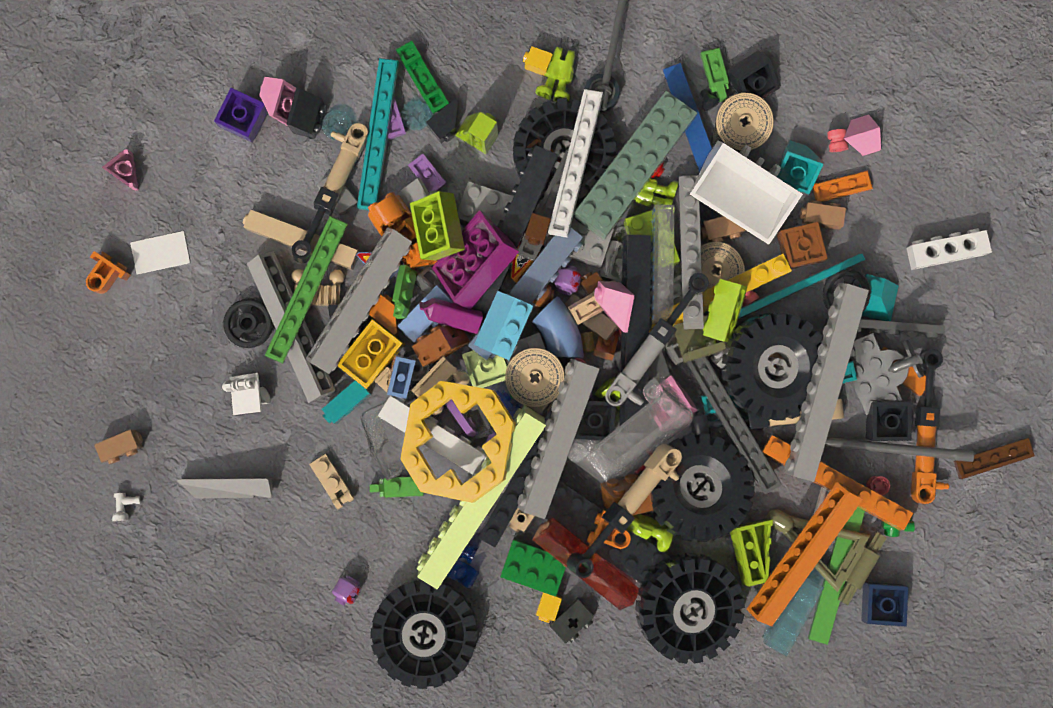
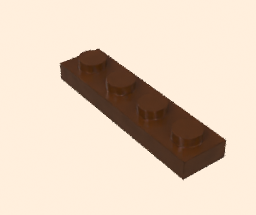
M1024 438L974 454L973 462L957 460L953 462L959 479H965L1034 457L1035 455L1029 438Z

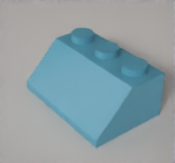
M497 291L474 345L510 360L534 306Z

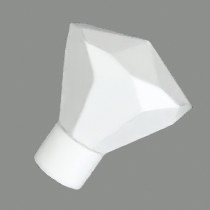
M260 387L261 404H269L271 402L270 394L264 387Z

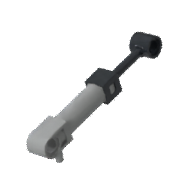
M695 273L690 277L688 282L689 291L667 321L662 318L659 319L627 366L614 380L606 392V400L610 405L620 406L627 398L640 406L644 403V400L634 393L633 390L655 358L675 334L677 329L673 327V324L695 295L703 294L707 290L709 281L704 274ZM701 279L704 282V287L701 289L695 288L693 281ZM613 391L621 393V399L618 402H613L610 398Z

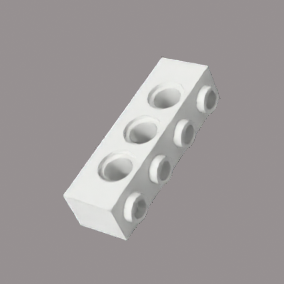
M977 228L967 231L968 234L965 235L957 232L950 234L949 238L945 239L942 236L930 238V242L924 243V240L912 242V245L906 248L911 270L992 253L987 230L980 231ZM965 240L970 244L969 249L964 246ZM946 244L951 246V253L946 251ZM927 248L932 249V257L927 254Z

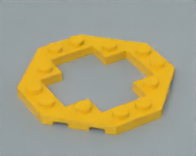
M440 381L410 404L400 459L420 492L474 503L506 480V466L510 458L512 433L515 430L516 423L495 390ZM451 399L460 413L463 414L478 403L497 433L496 436L482 445L492 463L464 484L454 469H450L437 479L419 449L420 446L434 437L424 420Z

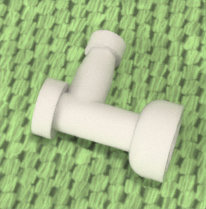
M115 493L116 513L113 514L112 521L129 520L128 514L124 512V505L140 504V496L126 497V493Z

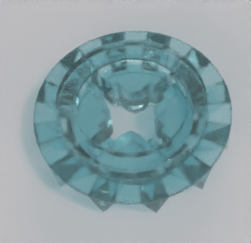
M411 100L408 104L404 105L401 111L403 124L411 130L424 129L427 126L426 121L431 118L429 107L420 100ZM414 108L418 113L421 112L418 119L419 122H417L415 117H411Z
M331 111L322 120V130L331 140H336L331 137L332 131L337 132L335 128H332L335 125V119L339 124H343L339 127V133L347 135L349 128L352 126L350 117L343 111Z

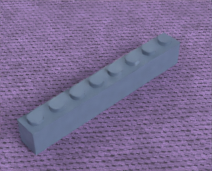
M571 227L568 238L554 235L508 295L535 306L533 301L536 297L541 298L547 291L545 286L548 282L553 283L559 276L557 272L561 266L565 268L571 260L570 254L573 251L577 253L584 244L581 242L583 237ZM477 334L468 346L485 360L489 358L493 360L496 356L495 354L474 345Z

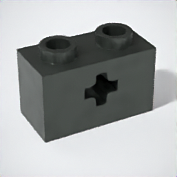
M577 597L549 626L565 644L568 641L572 643L579 636L578 632L582 628L587 629L594 622L592 620L594 615ZM570 618H572L573 620H574L575 618H577V620H576L577 625H576V626H574L573 624H571V625L569 626V623H570V622H569V619H570Z

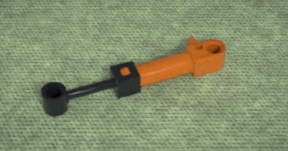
M932 349L920 354L923 361L921 367L926 369L924 406L916 407L915 426H917L916 446L935 447L936 427H939L940 408L932 407L934 370L943 363V355L938 350ZM929 355H932L934 358L933 364H930L927 360ZM915 457L911 497L917 503L929 504L935 499L936 489H949L948 483L936 481L937 474L934 473L935 457ZM922 489L926 491V497L924 499L920 497V491Z

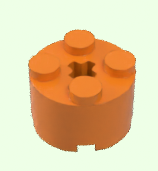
M394 192L387 194L379 203L375 202L368 207L370 211L368 217L381 236H383L387 228L396 230L405 219L412 216L411 211L401 196L395 195Z

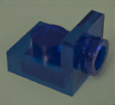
M457 559L447 576L470 589L479 575V571L468 563Z

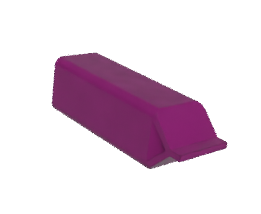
M437 298L419 303L420 310L424 311L428 320L475 334L478 333L483 318L482 311L469 310L461 305Z

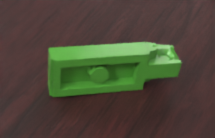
M720 48L703 51L700 53L709 89H711V93H716L719 102L726 101L727 95L725 90L729 89V81Z
M407 265L399 266L392 299L395 302L393 317L397 319L407 318L417 272Z
M412 477L379 479L380 484L369 485L370 492H380V497L424 496V492H420Z

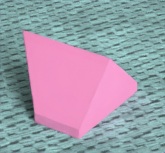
M870 115L850 121L844 137L850 145L859 151L862 156L881 150L880 127Z
M128 149L123 150L102 166L104 170L133 190H139L134 156Z

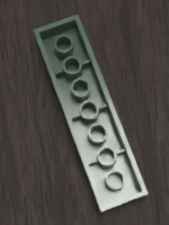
M665 91L574 212L573 218L605 240L692 124L697 112Z

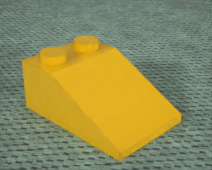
M372 319L340 359L338 367L367 389L393 361L394 354L397 355L405 346V343L376 320Z

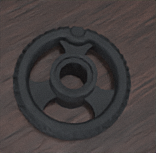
M844 269L827 279L823 288V302L827 310L833 305L835 298L834 292L831 294L832 287L841 277L844 279V284L853 285L857 279L863 289L869 290L863 311L867 308L871 297V289L868 280L862 273L853 269Z
M242 299L232 304L225 313L223 320L224 332L233 344L242 348H255L265 343L270 337L274 326L265 304L255 299ZM254 306L264 313L266 323L260 324L259 319L251 314ZM238 309H241L243 314L237 319V327L231 328L233 314ZM247 319H252L253 324L250 328H245L244 326ZM244 332L248 334L259 332L261 336L249 342L240 340Z

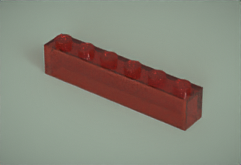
M554 518L541 524L532 539L566 567L567 559L571 554L579 552L584 555L589 548ZM595 553L590 559L594 565L592 574L587 578L580 579L619 610L634 605L639 587Z

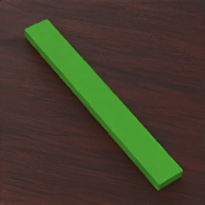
M329 217L266 351V357L284 364L348 226L347 223L334 217Z
M857 507L843 529L859 532L865 511ZM840 537L835 538L827 567L834 575L853 545V540ZM824 578L808 639L828 645L840 603L838 598L843 591L845 581L837 592Z

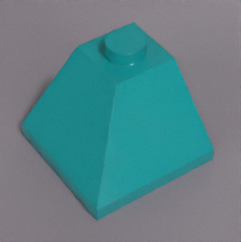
M789 140L779 164L781 169L777 178L797 191L810 194L824 165V161L808 146Z
M868 274L864 275L870 285L871 297L867 308L862 312V316L891 322L899 286L885 278Z

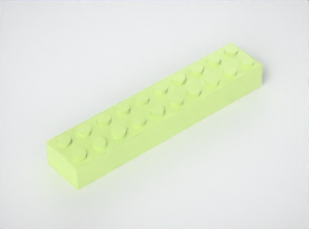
M526 405L522 409L518 408L513 416L516 425L512 433V447L506 466V480L474 503L461 500L458 506L455 505L449 514L448 522L444 521L439 528L440 533L438 537H433L429 543L427 554L423 553L418 560L417 577L436 589L439 588L546 426L545 418ZM486 457L483 461L481 471L492 463L489 457Z

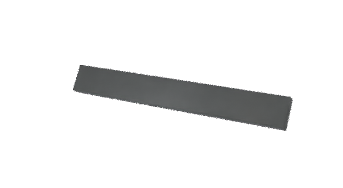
M707 357L686 362L739 453L746 459L747 466L752 471L764 495L781 486L782 483Z

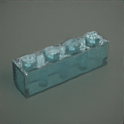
M806 578L773 626L765 630L762 637L764 639L763 643L787 657L824 587Z

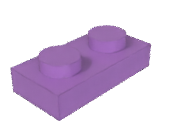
M395 98L393 100L388 140L406 134Z
M421 154L408 165L416 177L421 178L429 193L435 190L438 192L447 185L424 154Z
M453 400L446 403V406L468 436L473 438L478 434L475 429L477 425L471 417L468 418L465 413H460Z

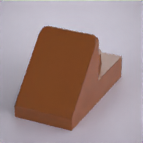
M615 331L608 341L598 336L594 355L612 361L619 332Z

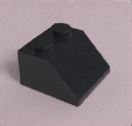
M759 50L727 70L732 86L738 94L751 93L764 99L780 88L770 58Z
M297 87L286 124L293 134L315 139L316 134H319L321 130V123L319 122L321 116L325 114L326 105H324L325 103L322 98Z
M872 402L866 418V439L871 441H912V402Z

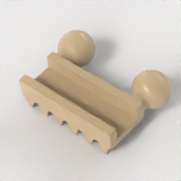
M301 269L293 271L291 275L292 281L295 283L294 292L304 272ZM333 270L330 273L329 279L333 286L320 285L310 306L339 305L341 303V283L345 279L344 273L341 270Z
M442 357L411 391L419 398L440 381L448 382L454 377L456 384L468 385L470 377L464 371L459 372L446 358ZM443 406L432 415H439L443 410Z

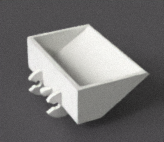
M717 141L707 156L690 195L762 241L770 244L803 194L777 178L781 169L779 165L775 164L768 172L761 168L764 162L763 158L760 157L756 164L747 159L751 147L745 145L740 153H738L726 144Z

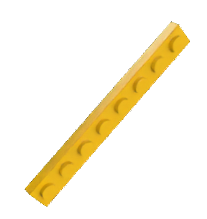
M781 254L726 281L747 286V293L792 270L784 254ZM715 286L707 289L702 294L703 313L708 311L710 303L714 300ZM678 304L652 315L651 330L660 318L667 321ZM683 312L673 326L683 323Z

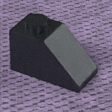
M456 99L426 121L427 127L441 144L444 141L446 143L455 136L459 109Z

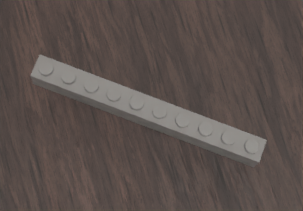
M839 283L834 291L835 298L828 312L829 319L827 325L823 329L824 336L822 343L818 347L817 361L812 368V379L807 386L806 400L802 404V414L796 424V435L791 442L790 456L785 463V473L812 482L815 481L869 290L850 284Z

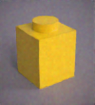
M531 46L530 51H526L523 58L525 69L545 76L544 73L547 72L553 54Z
M542 592L536 610V615L539 616L538 619L547 623L550 620L555 621L562 597L558 595L555 597Z

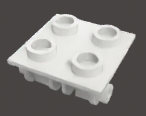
M258 373L230 377V380L223 383V390L232 394L233 415L262 412Z

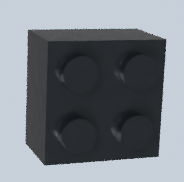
M588 400L574 439L613 441L616 406L610 405L605 400Z

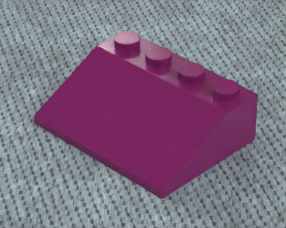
M481 210L477 212L462 230L465 250L438 259L432 267L452 300L469 310L519 253L513 242Z

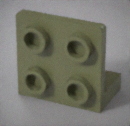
M708 315L703 316V323L708 320ZM683 323L673 326L677 329L675 337L684 363L726 349L724 342L718 343L717 339L704 336L703 329H684Z

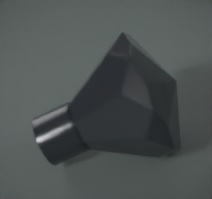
M707 89L700 92L703 97L702 107L705 111L711 110L718 105L719 98L709 94Z

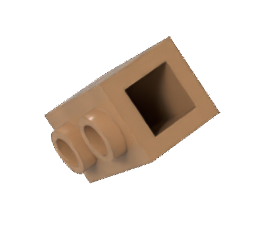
M812 200L801 208L800 219H802V225L818 222L819 227L839 230L844 227L846 208L840 207V204L836 203L823 205L820 201Z
M725 216L704 221L700 228L702 239L705 238L706 243L723 242V238L730 237L731 240L742 237L741 234L746 231Z
M128 430L94 444L101 463L108 462L110 465L120 461L119 457L124 455L130 457L137 454V450L143 448L141 444L143 439L136 430Z

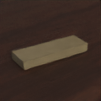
M572 294L565 305L568 308V306L581 300V298ZM601 312L582 322L583 325L606 341L610 339L618 328L611 319Z

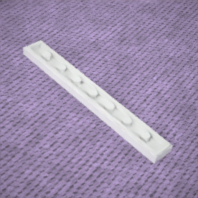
M584 89L548 229L550 235L568 238L603 99V92Z

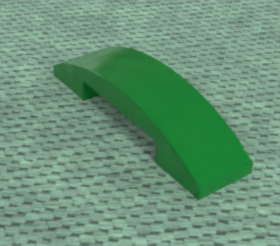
M413 41L396 49L403 65L431 112L434 114L447 106L449 102L435 82Z

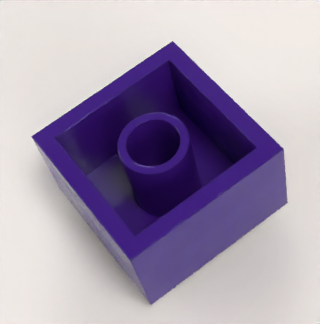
M230 88L214 122L218 127L253 143L268 111L263 102Z

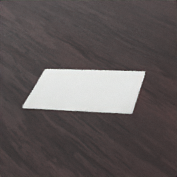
M184 231L130 243L137 275L190 263Z

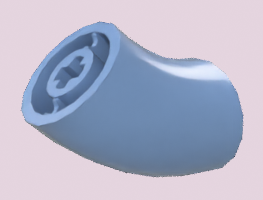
M557 296L536 316L532 323L541 333L546 350L558 359L584 358V352L578 326L567 306Z

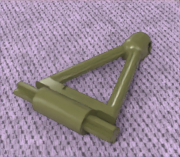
M780 509L770 510L766 518L773 520L771 527L782 532L792 544L798 537L793 528L804 529L809 520L792 517ZM842 528L837 537L853 540L854 543L837 573L834 575L821 560L814 567L837 592L843 582H847L838 600L849 605L857 589L861 590L880 557L877 554L887 537L878 532L875 533L870 544L865 548L864 546L870 537L869 534Z

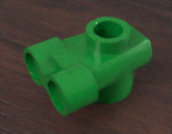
M910 518L906 528L903 530L905 532H914L915 523L912 521V518ZM881 520L884 535L890 537L900 536V530Z

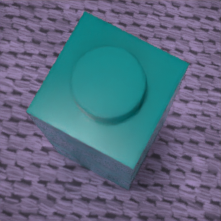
M355 380L322 408L324 412L322 416L329 424L331 422L338 424L366 400L371 393Z

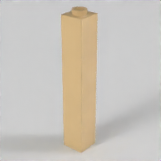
M251 209L249 214L247 213L243 219L246 230L290 247L296 241L303 240L307 233L306 230ZM314 234L310 243L312 253L320 238L317 234ZM339 243L331 262L353 270L358 259L356 254L359 251ZM303 248L299 249L300 251L307 253V250Z

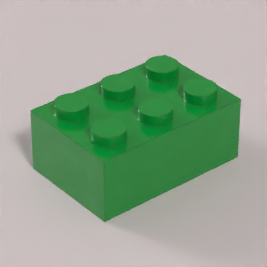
M513 539L500 577L556 597L568 557Z

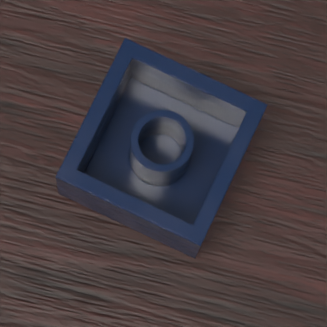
M865 582L863 585L861 621L866 624L907 627L908 587L902 584Z

